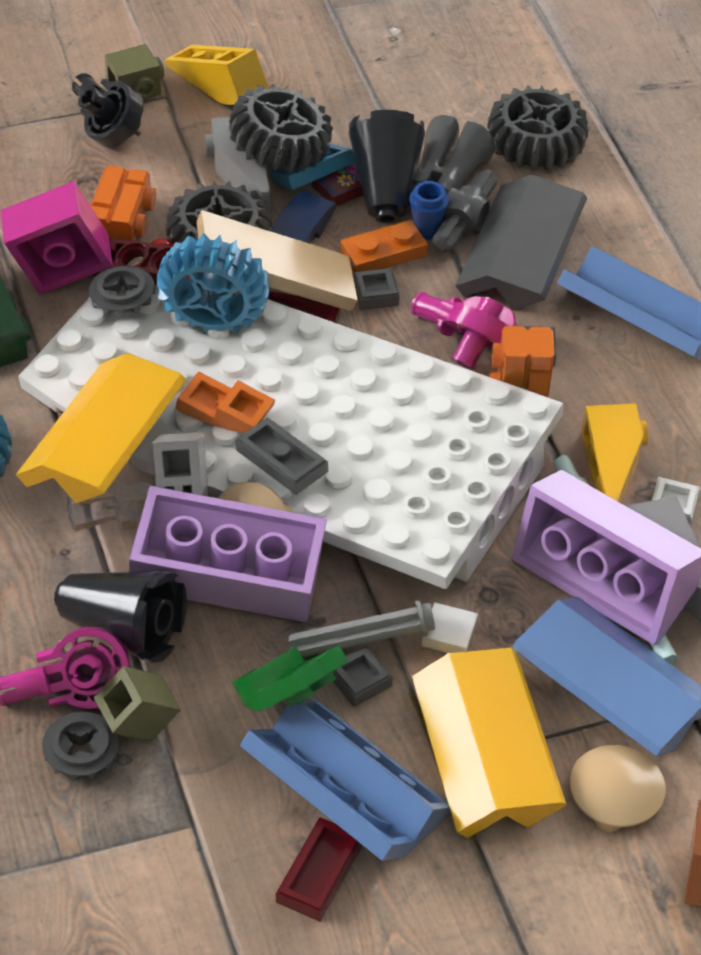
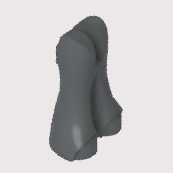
M447 115L434 117L430 121L425 133L423 155L415 174L412 191L417 184L424 181H433L441 184L446 194L452 188L459 190L473 170L480 165L488 163L495 153V142L490 132L478 123L467 121L459 137V124L455 117ZM451 154V156H450V158H449V160H448L446 166L443 167V165H444L446 159H447L448 156Z

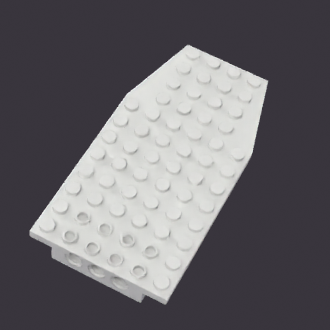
M154 285L155 294L151 297V305L141 306L139 313L127 311L123 317L118 312L105 315L102 308L93 307L92 300L89 297L18 376L23 390L58 413L66 410L101 363L125 353H130L181 373L186 378L185 383L129 458L128 463L138 470L155 476L153 442L160 435L204 432L208 497L218 498L227 488L242 482L263 484L276 492L283 502L290 505L293 513L327 519L323 542L443 589H447L454 578L465 582L469 580L544 467L545 441L563 416L564 403L268 299L265 303L264 311L260 314L259 318L255 319L251 327L243 326L238 333L228 328L221 331L209 329L205 334L202 327L195 326L190 329L188 321H176L175 312L165 311V303L158 298L159 287ZM121 286L118 296L125 295L127 291L125 286ZM198 371L230 388L239 380L275 399L274 406L264 419L268 417L326 459L329 472L298 495H295L236 451L235 440L246 432L224 429L188 416L175 409L177 398Z

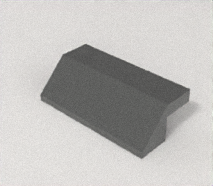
M534 175L501 185L457 280L456 288L463 297L496 287L512 310L544 301L586 203V195L581 191Z

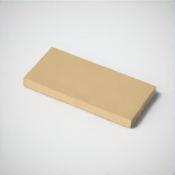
M201 210L196 221L198 238L203 233L210 240H215L221 235L222 240L227 243H232L237 239L238 248L241 250L251 248L252 258L262 259V269L268 271L269 287L343 310H353L357 302V295L348 255Z

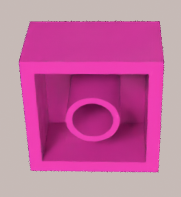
M75 181L1 210L4 244L40 295L113 267L108 232Z

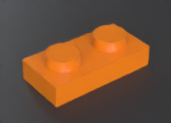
M412 220L340 240V253L349 256L353 272L384 269L425 257L428 251L427 242Z

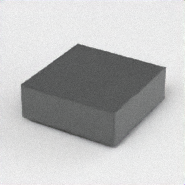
M392 268L352 273L360 310L399 306L400 295Z
M367 646L346 656L348 662L333 671L336 680L333 682L353 707L392 687V675Z

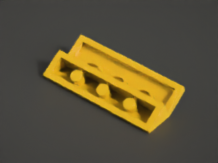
M125 353L101 363L19 469L16 476L26 487L54 478L75 503L104 494L185 383L186 378L179 372L130 353Z
M513 648L448 653L412 676L457 833L468 839L506 816L529 828L567 806L516 650Z

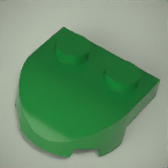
M340 645L304 662L299 650L295 646L263 666L255 668L237 678L232 684L244 706L250 710H264L283 700L286 701L288 707H291L313 695L314 691L336 680L333 671L348 662Z

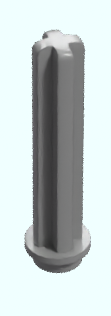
M420 600L415 601L416 607L291 634L289 636L290 649L296 646L301 656L307 657L324 653L338 645L343 649L420 631L422 636L425 637L427 636V631L435 630L430 603L421 604Z

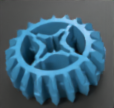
M204 233L198 240L187 236L182 243L175 242L170 251L162 258L156 278V286L159 287L158 298L164 301L165 311L175 312L176 321H188L190 329L195 326L202 327L206 334L209 329L221 331L228 328L238 333L243 326L251 327L255 319L259 318L260 314L264 311L269 295L268 271L262 269V259L252 258L251 248L242 250L238 248L237 239L232 243H227L222 240L221 235L215 240H210Z

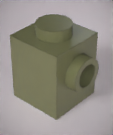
M146 44L105 55L106 79L108 81H122L139 92L142 99L161 95L160 79L164 78V67L161 59L158 56L154 57Z
M123 666L94 697L112 733L152 741L181 711L162 675Z

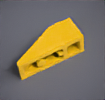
M190 45L165 59L168 68L220 104L234 105L238 97L243 96L247 89L255 90L258 85L269 89L255 49Z
M636 403L586 406L581 436L593 488L622 504L639 462L641 446L648 443L646 420H640Z

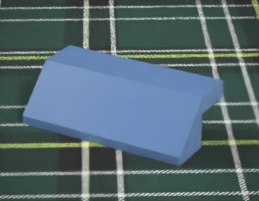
M591 246L577 274L565 269L563 270L557 284L693 357L701 359L700 301Z
M579 597L558 599L515 641L512 647L516 652L656 757L676 751L694 720L701 719V685Z
M308 697L291 707L287 705L273 729L249 730L240 744V747L382 861L404 858L451 813L449 804L444 798L314 697Z

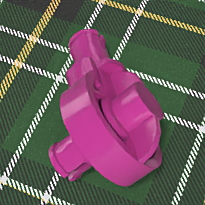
M419 292L411 303L412 315L436 323L440 334L452 336L453 332L463 335L451 359L470 370H475L485 347L492 349L493 343H501L502 329L505 326H515L516 317L512 310L485 296H474L466 300L454 296L449 300H440L425 292Z
M99 627L76 629L63 637L54 648L37 652L36 654L38 663L61 657L62 660L45 663L36 668L3 677L0 676V690L16 687V689L1 693L0 704L4 707L10 703L70 689L71 691L51 696L48 699L50 707L68 703L83 709L99 708L93 695L98 694L105 685L103 684L94 689L89 688L101 684L107 677L106 683H108L123 666L131 668L128 651L122 641L106 629ZM83 636L98 637L108 642L114 650L112 651L101 642L97 647H93L94 640L78 643V638ZM71 642L73 647L69 651H65L64 647L67 643ZM77 694L85 695L87 698L79 697Z

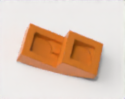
M198 371L177 398L175 409L217 427L247 432L263 421L274 406L275 399L239 380L230 388Z

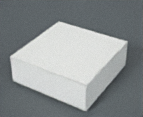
M658 477L652 501L677 496L691 526L700 487Z
M434 602L432 614L435 630L427 631V636L422 637V647L445 653L468 652L477 625L478 613Z

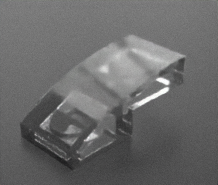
M112 482L104 494L79 503H75L66 493L69 521L74 532L112 520H117L122 532L138 527L149 487H156V484L146 482Z

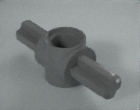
M484 170L479 172L469 185H464L459 190L452 188L448 192L449 201L442 219V225L432 239L439 252L446 253L447 250H453L462 236H468L472 232L477 234L480 232L490 210L488 197L497 185V178L492 176V171Z

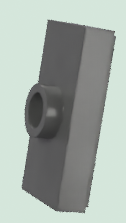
M268 417L235 440L236 451L295 495H298L329 472L326 459Z

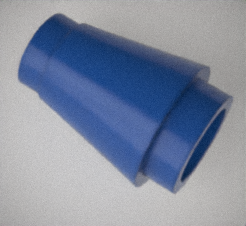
M424 181L415 186L409 200L415 226L425 240H432L440 228L449 198L441 184L433 181Z

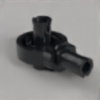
M81 73L75 77L82 85L80 86L73 81L72 90L79 96L78 105L81 107V114L85 117L84 129L90 138L105 147L111 148L122 144L134 134L140 136L141 132L138 129L143 113V99L139 92L122 81L112 82L102 79L100 83L108 90L106 91L87 73Z

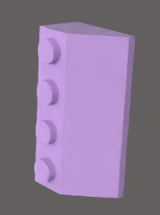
M563 470L530 486L511 560L571 596L579 597L604 616L654 646L658 644L696 590L701 575V549Z
M150 486L129 559V572L158 570L175 572L179 575L175 578V581L185 585L187 600L307 623L317 579L327 519Z

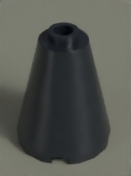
M375 110L371 111V118L360 121V115L354 117L349 123L348 135L368 214L376 218V221L380 223H394L407 212L409 197L425 137L424 122L422 120L419 124L414 122V114L405 111Z
M166 570L70 574L64 581L59 583L54 595L55 605L62 618L81 628L99 627L112 632L122 641L128 653L151 663L161 662L171 654L175 645L168 643L173 631L182 632L187 609L184 583L176 582L175 578L179 575Z

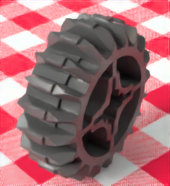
M271 84L269 89L262 85H258L255 90L247 89L245 94L239 96L237 102L234 103L229 118L230 139L236 142V150L246 152V159L248 160L256 159L259 161V167L265 164L272 166L274 172L277 168H284L287 173H291L293 168L304 172L307 166L316 167L318 161L323 160L324 155L327 154L333 136V127L330 124L331 117L325 114V107L315 105V98L313 97L306 98L302 96V91L297 93L290 91L288 86L285 89H279L274 84Z
M527 85L524 91L513 88L511 95L507 93L502 94L500 100L494 102L487 123V129H489L495 142V154L504 155L505 162L516 161L518 168L524 165L531 166L533 171L536 167H544L549 171L552 165L563 168L566 161L574 162L576 156L582 154L589 132L586 111L581 109L580 101H571L569 93L558 94L557 88L549 91L544 90L543 86L540 89H532Z
M213 181L211 186L206 187L198 183L195 191L185 189L183 196L175 197L174 204L169 207V213L167 214L166 235L173 244L175 242L182 243L187 236L198 240L196 221L201 210L272 232V216H270L266 200L259 199L257 191L247 192L245 185L237 188L232 187L230 181L226 185H217Z

